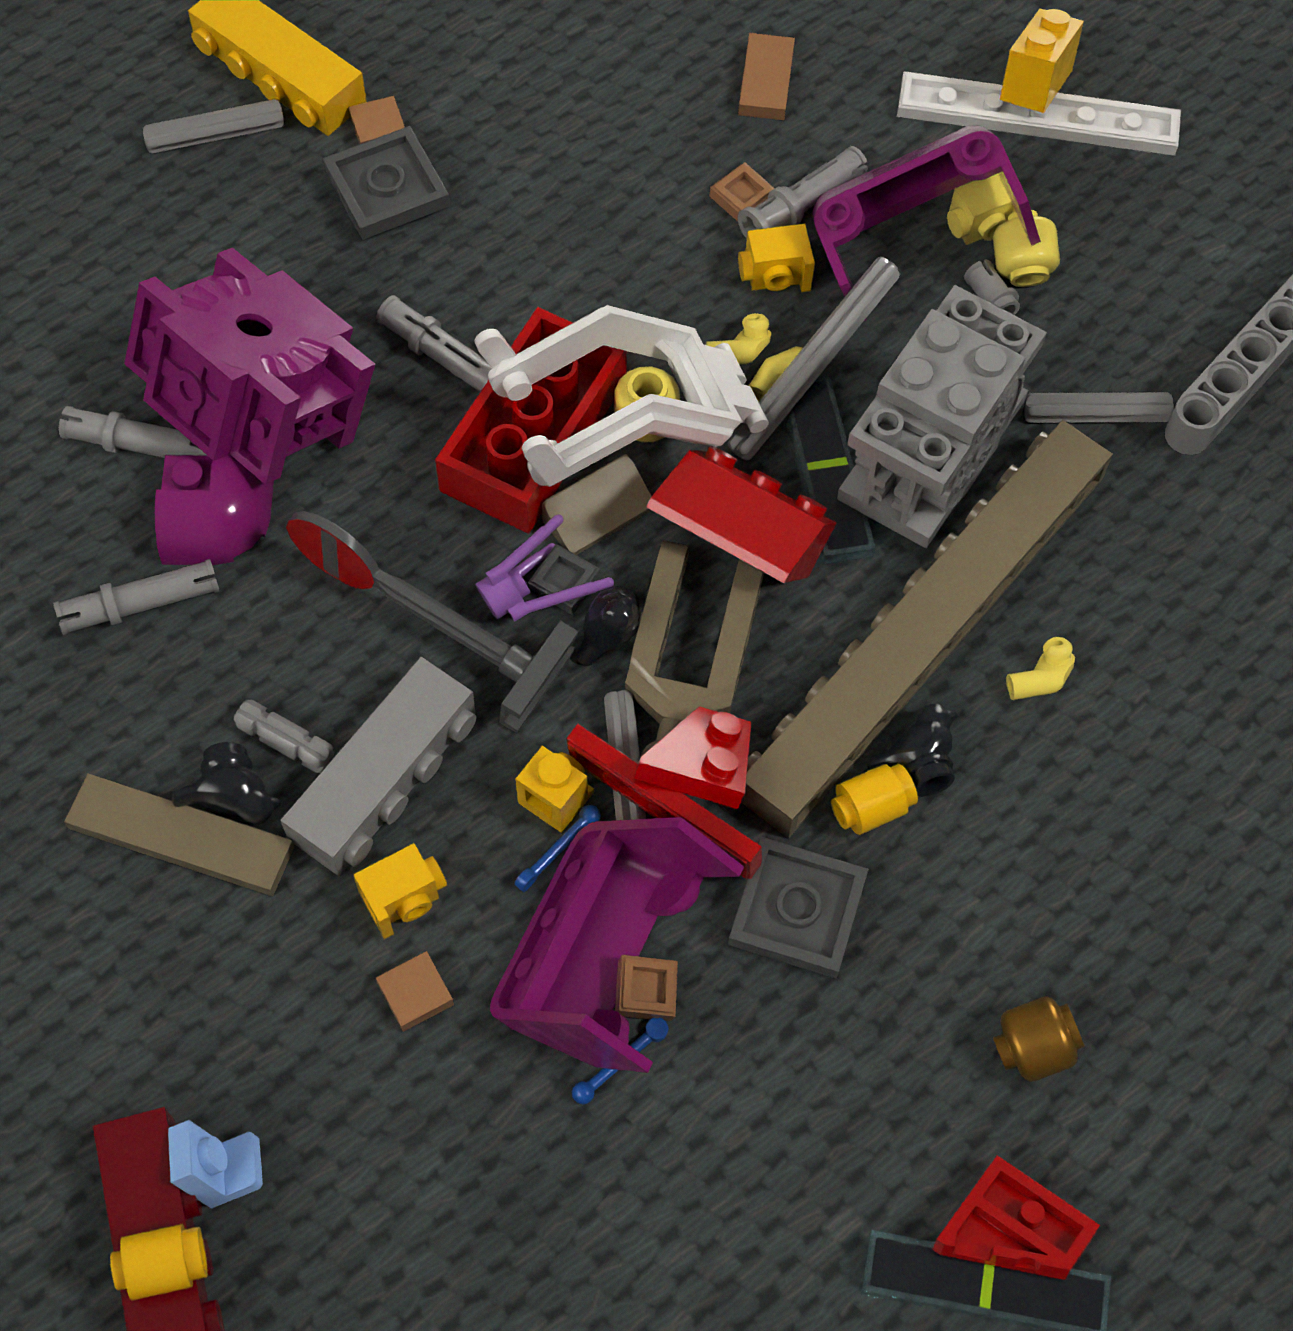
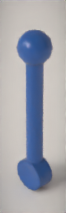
M594 805L582 807L579 812V819L531 868L525 869L518 876L514 885L522 892H526L536 881L538 875L571 843L582 828L600 820L601 813L599 809Z
M662 1018L650 1019L646 1024L645 1033L630 1046L640 1052L652 1041L660 1042L664 1040L668 1033V1024ZM603 1068L589 1081H581L575 1084L572 1088L574 1101L579 1104L591 1102L595 1095L594 1091L618 1070Z

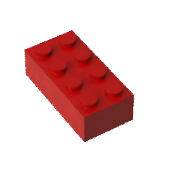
M537 307L511 348L518 354L573 322ZM603 345L532 384V392L522 400L513 401L508 397L499 396L494 392L488 380L435 459L439 492L529 534L542 515V503L555 494L562 481L551 487L537 484L532 479L528 470V461L522 451L523 443L529 438L538 435L560 443L602 420L614 401V391L619 379L627 373V351Z

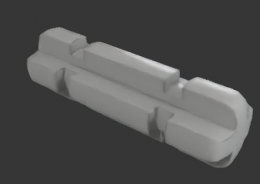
M245 700L234 716L236 726L240 730L251 736H255L257 733L260 736L259 740L293 760L300 758L303 761L302 765L315 773H321L332 761L335 753L330 743L317 736L309 737V731L275 712L267 713V708L254 700Z

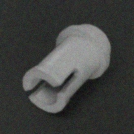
M984 260L983 264L981 261H978L966 271L964 279L978 297L1013 315L1018 312L1020 308L1018 292L1006 286L994 269L991 261Z

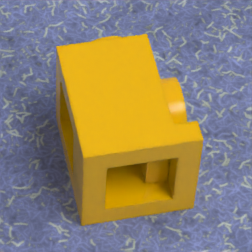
M797 224L747 231L746 251L738 253L741 280H750L752 290L768 289L780 291L788 288L790 285L799 284L801 292L811 291L815 262L806 225Z
M543 745L515 778L518 803L561 833L594 793V788L587 784V775H585L584 768L576 759L564 752L553 753Z
M415 843L353 874L358 892L384 939L394 934L391 923L399 919L403 922H410L426 914L432 907L431 902L439 899L438 890L447 886L445 877L434 857L430 856L424 860Z

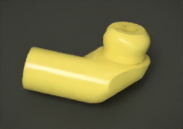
M749 314L742 320L743 330L740 331L734 340L706 341V345L715 347L721 343H728L739 365L751 363L770 342L769 320L762 314Z
M795 346L765 359L748 385L752 388L758 402L803 347Z
M1062 637L1050 638L1044 643V653L1038 660L1034 670L1007 674L1006 684L1010 699L1017 700L1052 694L1063 688L1075 663V657L1072 654V644Z

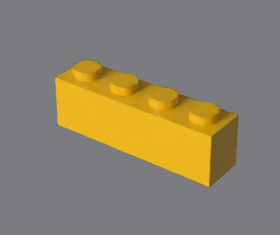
M200 0L188 10L193 30L191 36L201 52L208 56L214 54L226 63L229 70L237 78L249 79L260 88L268 100H278L291 109L296 118L306 127L314 126L329 136L350 118L348 107L367 102L361 71L261 1Z

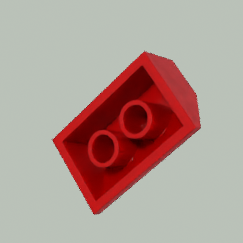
M709 446L707 452L704 450H689L652 495L646 506L648 509L782 583L809 577L837 523L824 516L827 511L824 505L799 494L797 500L779 492L782 483L757 470H754L751 476L734 467L737 461L735 457L713 446Z

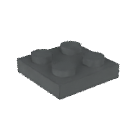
M411 126L322 158L324 170L362 240L450 207L449 193Z
M761 837L759 845L762 846V865L751 879H747L729 936L728 945L837 979L869 869Z

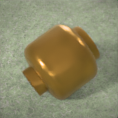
M1041 997L1004 1012L1000 1021L1003 1034L993 1037L1005 1069L1009 1070L1017 1067L1021 1076L1030 1082L1072 1068L1078 1060L1077 1050L1085 1047L1068 1004L1058 1006L1056 1001L1050 997Z

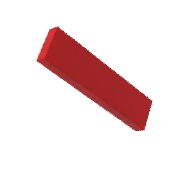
M577 724L566 738L570 756L576 759L585 771L655 818L682 817L743 865L744 868L741 876L745 879H751L762 865V846L683 793L634 779L638 763L581 725Z

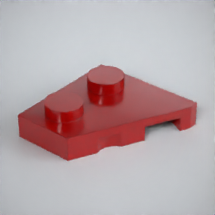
M699 706L641 756L634 773V779L738 809L745 794L751 721L737 718L727 712H717Z
M997 1155L938 1236L932 1250L943 1256L1065 1280L1095 1236L1100 1225Z

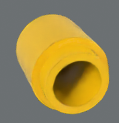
M883 764L837 784L836 797L831 800V806L838 823L843 829L851 827L857 835H861L906 815L908 807L917 804L918 795L911 776L901 764H896L892 767Z
M183 1224L124 1236L121 1237V1250L111 1252L110 1255L115 1288L117 1291L127 1289L131 1301L193 1287V1280L208 1276L206 1252L200 1227L185 1229Z

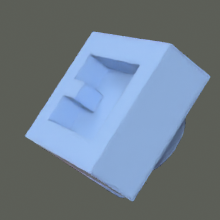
M190 1120L168 1128L171 1183L189 1195H195L197 1200L212 1209L257 1191L262 1187L259 1137L252 1132H247L221 1142L218 1138L210 1135Z

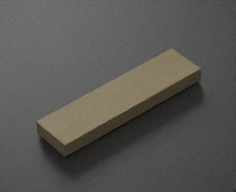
M87 774L64 821L70 830L272 897L294 850L293 841L189 806L175 807L171 800L91 774Z

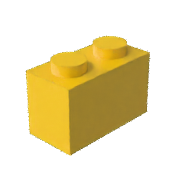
M1039 9L1010 49L1000 100L1044 113L1073 70L1084 21L1072 18L1062 10Z

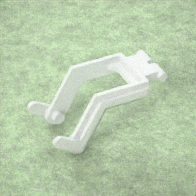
M607 305L518 354L512 350L496 329L484 330L475 338V344L479 353L492 368L488 373V379L494 392L513 401L526 398L532 392V384L603 345L666 360L687 401L648 394L560 443H557L555 440H548L542 435L529 438L523 443L522 451L528 461L527 467L532 479L542 486L551 487L647 434L716 448L717 446H722L731 437L734 429L740 423H746L752 433L761 432L769 425L752 388L744 385L747 379L729 344L721 343L715 347L703 345L696 329Z

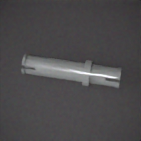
M392 295L382 303L376 315L379 324L386 326L406 340L409 349L417 355L426 354L453 375L481 392L489 380L488 373L492 369L483 357L442 330L441 323L432 316H422L400 301L397 296Z
M66 406L62 411V415L69 417L68 421L64 419L59 421V435L61 438L99 444L103 446L105 451L117 453L119 449L162 458H165V455H206L177 429L128 420L120 412L112 411L109 415Z
M207 559L205 562L113 588L111 583L100 585L101 591L61 602L56 601L53 604L57 617L80 612V615L60 620L59 625L62 634L67 635L69 632L110 621L111 625L122 623L121 617L211 592H220L215 577L193 582L194 579L215 574L211 560Z

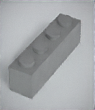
M420 657L280 820L287 839L292 840L294 845L338 876L342 874L349 864L353 867L360 864L372 848L373 835L384 822L392 824L399 818L407 806V795L419 781L422 783L428 782L439 769L443 759L441 754L453 740L461 742L473 728L476 721L473 691L423 657Z

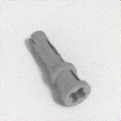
M850 146L844 152L837 155V157L817 168L790 187H776L769 192L768 199L754 208L747 206L739 211L737 217L741 232L747 238V231L800 224L804 213L815 205L823 193L867 172L868 166L862 165L867 162L864 154L857 147Z

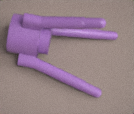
M557 514L539 528L502 563L487 571V577L475 585L496 619L509 613L515 622L530 612L612 587L614 580L607 577L524 602L523 597L531 592L522 576L541 564L555 544H548L521 564L519 563L563 523V516Z

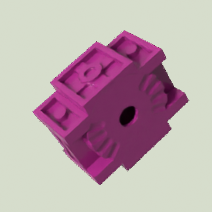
M233 247L217 253L213 275L174 290L167 287L157 277L139 282L124 364L146 382L143 401L213 461L230 454L265 485L280 478L285 458L324 438H327L339 449L354 441L375 368L373 361L350 344L353 332L352 326L283 270L267 276Z

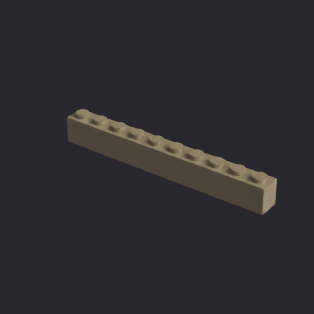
M1064 420L1049 435L1042 431L1028 448L1025 455L1028 459L1021 467L1018 468L1013 464L1002 475L997 483L996 490L998 492L989 502L982 498L973 507L965 521V524L968 526L960 535L957 536L952 532L944 539L934 555V558L937 559L927 571L920 567L910 577L903 589L905 596L896 606L888 603L881 609L871 624L873 632L864 642L855 639L847 647L839 659L838 665L841 667L830 679L825 675L822 676L812 686L805 698V702L808 704L797 716L789 713L782 719L771 736L774 742L763 754L755 751L748 757L745 794L741 803L789 839L1103 480L1113 456L1110 451Z

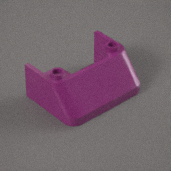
M981 126L962 128L828 190L818 198L813 208L815 228L844 297L853 288V285L837 249L838 246L853 240L860 232L973 180H983L999 174L1031 246L1041 242L1029 201L1006 151L996 135Z
M682 817L596 821L586 825L569 844L494 992L490 1004L492 1016L510 1029L593 1067L648 1073L653 1062L628 1045L629 1022L623 1015L613 1010L616 1005L618 960L622 955L639 957L658 916H672L688 910L699 896V886L704 877H740L744 866Z

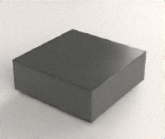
M556 544L529 580L528 588L530 592L539 597L546 596L588 582L597 581L600 577V568ZM585 596L555 606L573 615Z

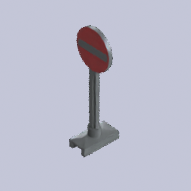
M306 511L296 512L288 520L286 529L290 539L300 552L318 568L348 586L358 589H370L373 586L378 588L388 599L497 665L500 673L515 681L516 683L501 703L499 720L500 724L515 733H518L575 652V648L571 645L578 636L579 631L561 620L534 656L516 644L511 647L401 578L389 575L379 569L367 549L335 523L318 514Z

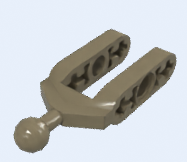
M666 540L662 541L625 681V690L630 691L633 699L660 724L656 741L647 745L641 756L699 706L717 712L730 713L762 587L763 571L741 559L738 561L707 688L658 677L689 555V545Z

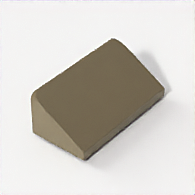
M624 454L546 499L542 503V521L546 524L555 515H562L563 523L552 534L564 549L578 555L651 512L652 510L646 506L652 496L633 461L627 454Z

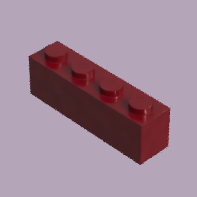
M165 1107L93 1125L114 1252L121 1250V1237L183 1224L185 1229L194 1228L193 1218L202 1216V1205L196 1196L189 1195L171 1183L168 1128L177 1124H175V1120ZM203 1239L208 1276H212V1258L206 1239ZM204 1278L193 1280V1287L133 1301L130 1300L127 1289L120 1290L127 1331H224L219 1303L217 1299L208 1301Z

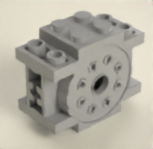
M954 285L938 309H931L880 381L876 397L850 432L847 445L856 450L855 455L857 458L855 462L857 464L840 486L837 499L922 547L927 548L944 521L951 518L997 449L1001 436L1025 402L1028 390L1023 388L1025 375L1023 374L1042 347L1047 332Z

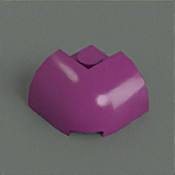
M230 454L215 461L207 455H165L161 490H156L155 533L162 565H194L205 562L207 559L211 560L212 565L235 562L233 558L251 549L261 536H266L271 520L274 481L265 485Z

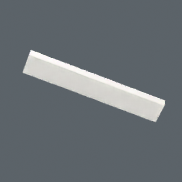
M905 71L903 73L897 117L967 127L981 126L989 130L1174 156L1178 148L1181 110L1057 93L1046 111L1042 113L1001 101L1000 95L1003 85Z

